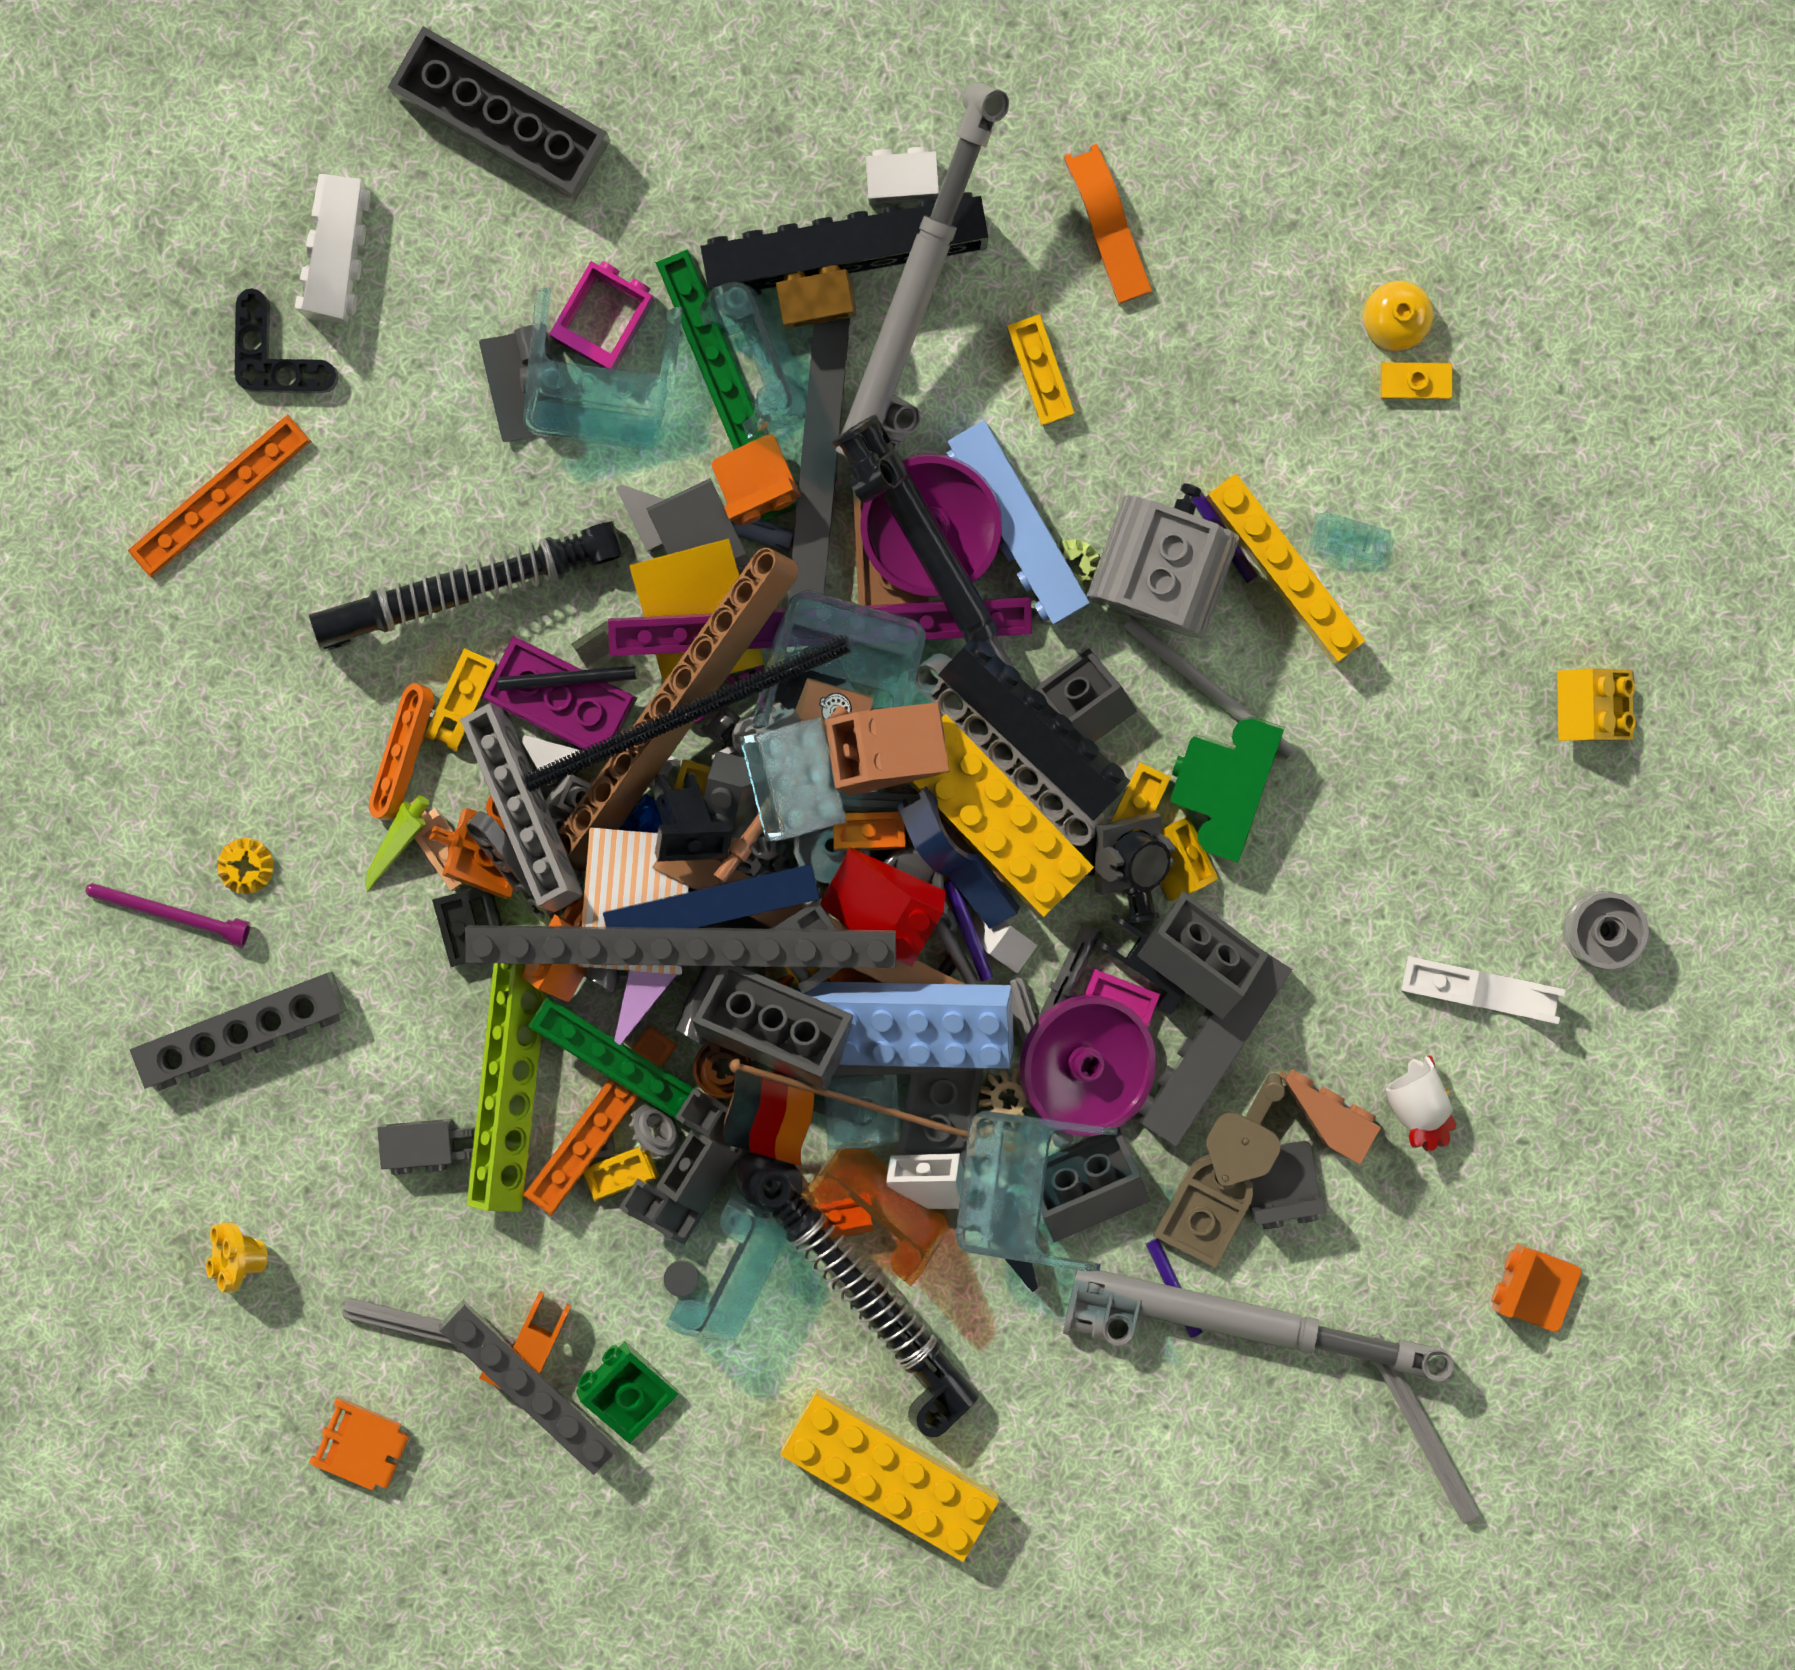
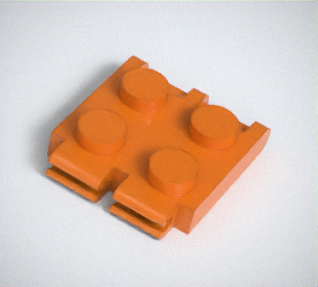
M336 1397L334 1406H336L328 1427L324 1426L321 1432L324 1436L316 1456L312 1455L309 1463L372 1491L376 1485L387 1489L398 1466L397 1463L387 1458L391 1456L400 1459L410 1435L399 1430L402 1423ZM342 1410H345L346 1412L337 1431L335 1426ZM330 1439H332L333 1443L327 1457L322 1459Z

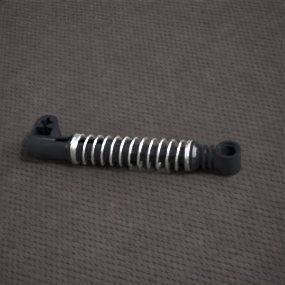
M614 521L586 528L580 532V537L577 536V533L572 534L573 539L565 536L563 537V542H561L560 538L546 537L539 539L537 551L533 543L529 542L530 553L524 555L519 546H516L517 557L509 559L507 552L503 550L504 561L496 563L493 555L490 554V565L483 567L480 559L477 558V569L470 571L468 565L463 562V569L454 570L450 566L447 573L441 574L437 570L436 576L430 578L424 574L422 580L414 582L410 578L408 585L401 586L397 582L395 589L388 591L385 586L383 588L380 587V589L377 588L371 591L369 597L309 614L321 652L337 649L355 642V637L381 630L384 633L391 632L392 630L395 631V625L399 623L405 628L406 621L413 620L418 624L419 617L427 616V618L432 619V613L440 612L445 616L446 609L453 608L455 611H458L459 605L467 604V606L472 607V596L477 595L479 600L485 603V592L490 591L493 597L498 599V588L504 587L506 593L511 595L513 583H517L520 590L524 591L526 579H530L532 584L538 587L539 575H543L545 580L551 583V581L563 579L565 573L570 572L569 567L577 570L578 564H581L582 568L587 567L586 562L588 561L593 566L624 556V552Z
M768 1168L756 1172L750 1182V1192L754 1199L760 1202L769 1213H772V1217L775 1220L778 1219L780 1226H784L786 1239L793 1247H796V1251H806L805 1261H815L814 1271H824L823 1281L833 1282L832 1291L842 1292L841 1301L851 1303L850 1310L851 1312L860 1313V1322L869 1323V1332L878 1333V1342H886L887 1352H895V1360L900 1362V1367L907 1373H914L926 1386L927 1389L909 1407L908 1418L911 1425L928 1437L933 1438L944 1434L974 1405L979 1397L977 1390L941 1352L940 1343L936 1337L924 1333L925 1325L918 1326L915 1323L916 1315L909 1316L906 1313L907 1305L900 1306L897 1303L898 1295L891 1296L889 1294V1285L882 1286L880 1284V1275H875L869 1280L865 1277L871 1270V1265H866L860 1270L856 1267L861 1261L862 1255H857L852 1260L847 1257L852 1251L853 1245H848L843 1250L838 1247L843 1241L844 1235H839L834 1240L829 1237L835 1229V1225H830L823 1230V1224L826 1221L824 1212L819 1208H812L810 1205H807V1201L804 1198L801 1199L800 1193L795 1192L796 1190L789 1179L782 1173ZM770 1179H776L778 1183L777 1192L771 1197H766L763 1192L765 1183ZM801 1244L808 1245V1247L804 1249H799V1245ZM812 1249L817 1257L808 1259V1254ZM820 1259L827 1267L817 1269ZM829 1269L836 1277L826 1279ZM839 1279L845 1287L837 1290L835 1289V1284ZM848 1289L853 1296L846 1300L844 1299V1294ZM903 1332L906 1335L904 1339L900 1335ZM925 1358L937 1369L935 1372L924 1362ZM936 1398L948 1410L944 1415L938 1412L939 1409L932 1403ZM928 1411L932 1412L931 1416L934 1418L930 1423L927 1422V1417L925 1416Z

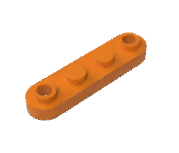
M412 683L402 694L369 799V811L374 818L385 821L393 820L403 803L409 780L414 772V764L419 748L424 740V732L429 716L435 704L433 692L427 686Z

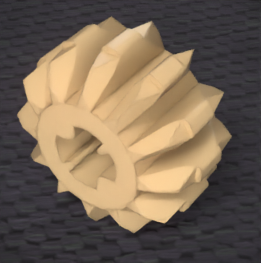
M1000 1069L1001 1081L998 1082L992 1074L987 1076V1079L993 1085L992 1089L987 1086H980V1092L990 1095V1098L979 1100V1106L992 1105L993 1107L984 1114L986 1119H990L996 1113H999L996 1125L1002 1127L1006 1116L1009 1117V1123L1014 1128L1017 1127L1015 1115L1019 1114L1022 1120L1027 1122L1030 1118L1023 1109L1024 1107L1030 1110L1033 1109L1026 1100L1021 1082H1017L1020 1077V1070L1014 1069L1011 1079H1008L1006 1069ZM1006 1089H1013L1014 1096L1018 1098L1016 1104L1013 1105L1010 1102L1011 1107H1004L1003 1100L999 1098L1002 1091L1007 1093Z

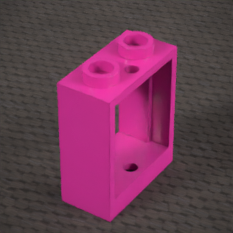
M590 261L549 335L554 341L613 374L653 305L654 299L652 295L648 294L651 289L642 282L632 278L629 283L618 276L620 271L609 263L602 261L598 265ZM597 278L640 302L612 353L607 352L568 329Z

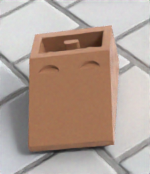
M938 702L858 711L825 720L835 789L849 796L950 772L940 704Z
M1293 1069L1290 1070L1289 1074L1280 1070L1279 1075L1283 1084L1320 1141L1347 1158L1361 1164L1381 1129L1380 1126L1373 1123L1376 1116L1354 1103L1350 1109L1342 1105L1345 1098L1323 1086L1319 1092L1311 1088L1314 1083L1313 1080Z

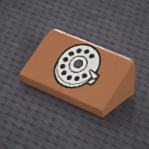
M807 678L795 710L801 720L824 726L825 720L829 719L838 705L845 708L849 713L871 710L873 697Z

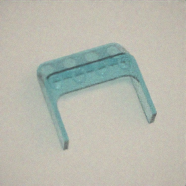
M982 1111L976 1114L971 1120L967 1140L956 1227V1240L959 1247L973 1254L1080 1271H1100L1101 1263L1051 1256L1046 1254L1038 1243L1048 1152L1052 1136L1060 1129L1117 1135L1118 1128L993 1111Z

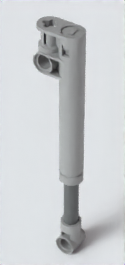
M983 82L970 84L964 92L963 106L966 110L956 134L957 137H960L931 216L924 215L919 227L921 230L917 233L842 434L861 421L876 414L895 449L898 450L900 442H905L906 436L914 432L920 424L921 416L918 408L894 395L949 251V243L953 240L957 230L956 227L952 226L981 146H987L995 122L1004 118L1009 109L1007 94ZM836 447V451L845 456L841 447Z
M1077 1265L1063 1328V1334L1066 1335L1072 1330L1090 1334L1092 1339L1109 1342L1115 1346H1122L1132 1339L1138 1315L1292 1350L1296 1348L1298 1351L1310 1354L1316 1348L1393 1366V1371L1429 1378L1436 1382L1447 1380L1454 1371L1452 1357L1438 1346H1427L1399 1339L1398 1343L1327 1328L1319 1326V1319L1307 1316L1303 1318L1298 1314ZM1078 1318V1319L1087 1320V1321H1091V1322H1085V1321L1076 1320V1319ZM1121 1319L1128 1324V1330L1124 1336L1114 1337L1108 1332V1326L1113 1320ZM1434 1355H1441L1445 1359L1444 1368L1437 1373L1430 1372L1427 1367L1429 1359Z

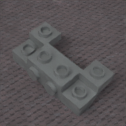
M693 1088L675 1117L681 1123L691 1127L692 1130L657 1186L637 1178L619 1209L667 1237L685 1245L743 1149L724 1143V1120L729 1107L716 1098Z

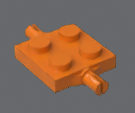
M469 808L463 809L457 828L453 833L436 825L432 828L431 833L433 834H430L429 839L448 846V858L443 876L503 899L511 898L513 888L467 831L466 823L477 811ZM493 818L508 836L503 822Z

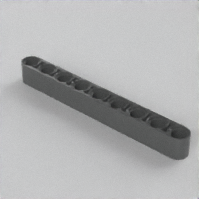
M851 317L814 324L798 487L801 497L797 498L792 560L798 565V575L789 589L787 609L823 608L829 536L833 510L832 503L834 500L836 478L835 471L838 452L832 442L839 437L841 425L842 397L844 393L845 365Z

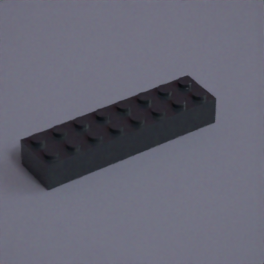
M965 192L952 223V226L956 227L957 230L953 240L949 243L950 248L947 256L987 249L989 237L981 196L973 197L972 192ZM937 199L921 200L917 202V207L903 209V205L887 206L882 208V213L869 216L868 211L853 212L847 215L846 220L833 222L832 217L819 218L812 221V226L798 228L796 223L785 224L777 227V232L763 234V230L747 231L742 233V238L728 240V236L710 238L707 240L706 245L700 246L711 298L773 288L776 287V282L784 281V276L787 274L804 272L805 277L819 274L818 269L827 266L838 265L840 270L846 269L851 274L906 264L916 235L921 230L919 227L924 215L931 216Z

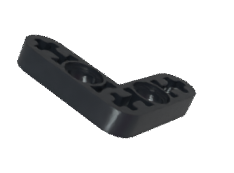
M250 288L242 291L236 299L234 375L238 385L250 392L327 393L333 390L338 383V372L332 364L325 360L269 359V300L266 295L257 289ZM251 296H255V299L262 303L261 308L255 309V320H262V326L252 323L243 325L244 319L250 321L251 318L250 310L244 308V303L250 302ZM249 331H257L262 337L261 345L255 350H248L243 344V338ZM272 365L270 370L271 386H266L268 382L266 378H255L252 385H249V381L243 378V373L249 372L250 366H254V370L259 373H268L266 366ZM307 366L305 372L308 374H317L320 371V367H324L325 372L331 374V378L326 379L323 386H319V382L315 379H305L307 386H301L304 378L301 367ZM283 367H293L296 371V380L291 385H281L277 378L278 372Z

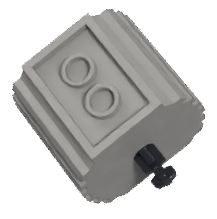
M1184 483L1181 485L1180 491L1185 494L1184 498L1176 499L1173 508L1153 500L1124 495L1086 597L1109 609L1188 637L1203 639L1240 537L1233 531L1219 526V524L1194 516L1197 506L1192 503L1193 497L1200 498L1202 492L1200 488L1192 484Z

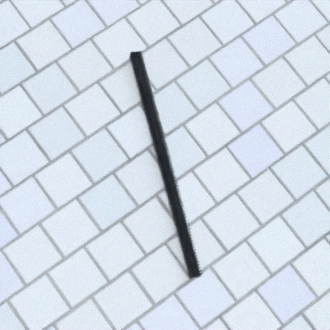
M846 634L845 637L840 635L841 639L836 637L837 641L832 639L833 643L828 641L829 644L827 645L824 642V647L820 644L821 648L816 646L817 650L812 648V652L808 649V654L806 651H804V655L799 653L800 657L795 655L796 659L793 656L791 657L792 661L790 658L787 659L788 662L783 660L784 664L779 662L780 666L775 664L776 668L771 666V670L767 667L768 671L763 669L764 673L759 671L760 675L755 673L756 676L754 677L751 674V679L749 676H746L748 680L743 678L744 682L739 680V684L735 681V686L733 683H731L732 687L726 685L728 689L722 687V691L719 688V693L717 690H715V694L710 692L712 696L706 694V698L703 695V700L701 697H699V701L694 699L695 703L690 701V705L687 702V707L685 704L682 705L683 708L678 706L679 710L674 708V712L671 709V714L669 711L666 712L667 715L662 713L663 717L658 715V719L655 716V721L651 718V722L646 720L647 724L642 722L643 726L639 723V728L635 725V729L630 727L632 731L626 729V733L623 730V735L622 732H619V736L614 734L616 738L611 736L610 740V737H607V741L603 739L604 743L599 741V744L597 742L595 746L591 744L592 748L587 746V749L583 748V751L581 749L579 752L575 751V754L571 753L572 757L567 755L563 759L559 758V760L551 762L552 766L548 763L543 765L544 769L539 767L536 769V772L532 770V773L524 774L527 789L532 792L536 788L539 789L544 785L547 786V783L551 784V781L555 782V779L558 781L559 778L562 779L567 774H574L579 769H586L591 764L594 765L599 761L602 762L603 759L606 760L615 754L618 755L622 751H626V749L629 750L630 747L633 748L634 745L638 746V743L642 744V741L645 743L646 740L649 741L654 736H661L662 733L665 734L670 729L673 731L674 728L677 729L678 726L681 727L686 722L689 724L690 721L693 722L694 719L697 720L702 715L705 717L706 714L709 715L710 712L713 713L718 708L721 710L722 707L725 708L730 703H737L739 700L741 701L751 695L753 696L755 693L757 694L767 688L769 689L775 684L778 685L787 679L789 680L791 677L794 678L799 673H805L807 670L810 671L811 668L814 669L840 656L842 657L844 654H848V652L851 653L848 637Z

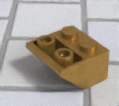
M838 265L827 266L818 269L819 274L805 277L804 272L791 273L784 276V281L776 282L783 325L787 329L857 316L853 279L847 270H840Z

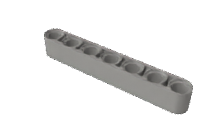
M941 653L934 654L919 665L913 672V682L916 688L931 703L938 702L940 704L941 714H947L1071 844L1076 846L1087 844L1096 835V826L1105 823L1103 813L1093 821L938 676L943 668L952 660L950 657ZM931 669L935 671V673L938 676V679L933 676V674L931 673ZM956 695L962 699L963 704L957 700ZM980 719L986 723L988 729L981 724ZM1005 745H1007L1008 747H1010V749L1012 750L1013 754H1011V753L1006 749ZM1030 770H1032L1037 775L1038 779L1032 776ZM1055 795L1061 799L1063 804L1056 800ZM1080 821L1084 822L1088 829H1085L1080 824Z

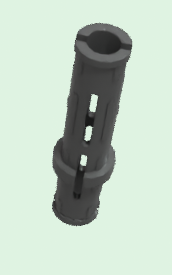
M1084 922L1081 923L1080 930L1055 982H1050L1048 988L1051 991L1040 1014H1038V1018L1055 1005L1068 977L1069 979L1057 1004L1075 997L1076 993L1073 991L1095 947V942L1102 933L1101 930ZM1085 944L1084 947H1083V949H1082V952H1081V954H1080V956H1079V958H1078V960H1077V962H1076V964H1075V966H1074V969H1073V971L1071 972V969H1072L1073 964H1074V962H1075V960H1076V958H1077V956H1078V954H1079V952H1080V949H1081L1082 945Z

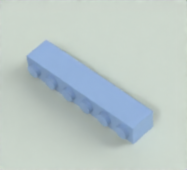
M982 420L947 441L952 450L947 452V455L973 467L992 487L1002 514V537L1004 541L999 545L1009 562L1016 559L1022 570L1017 573V576L1025 590L1028 592L1033 589L1038 597L1039 602L1034 605L1043 621L1051 620L1053 625L1056 626L1092 605L987 422Z

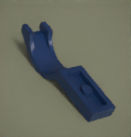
M927 786L920 789V799L909 805L905 798L898 802L897 808L911 841L921 858L936 872L949 876L989 929L1018 914L1020 906L980 854L964 852L948 836L938 813V800Z

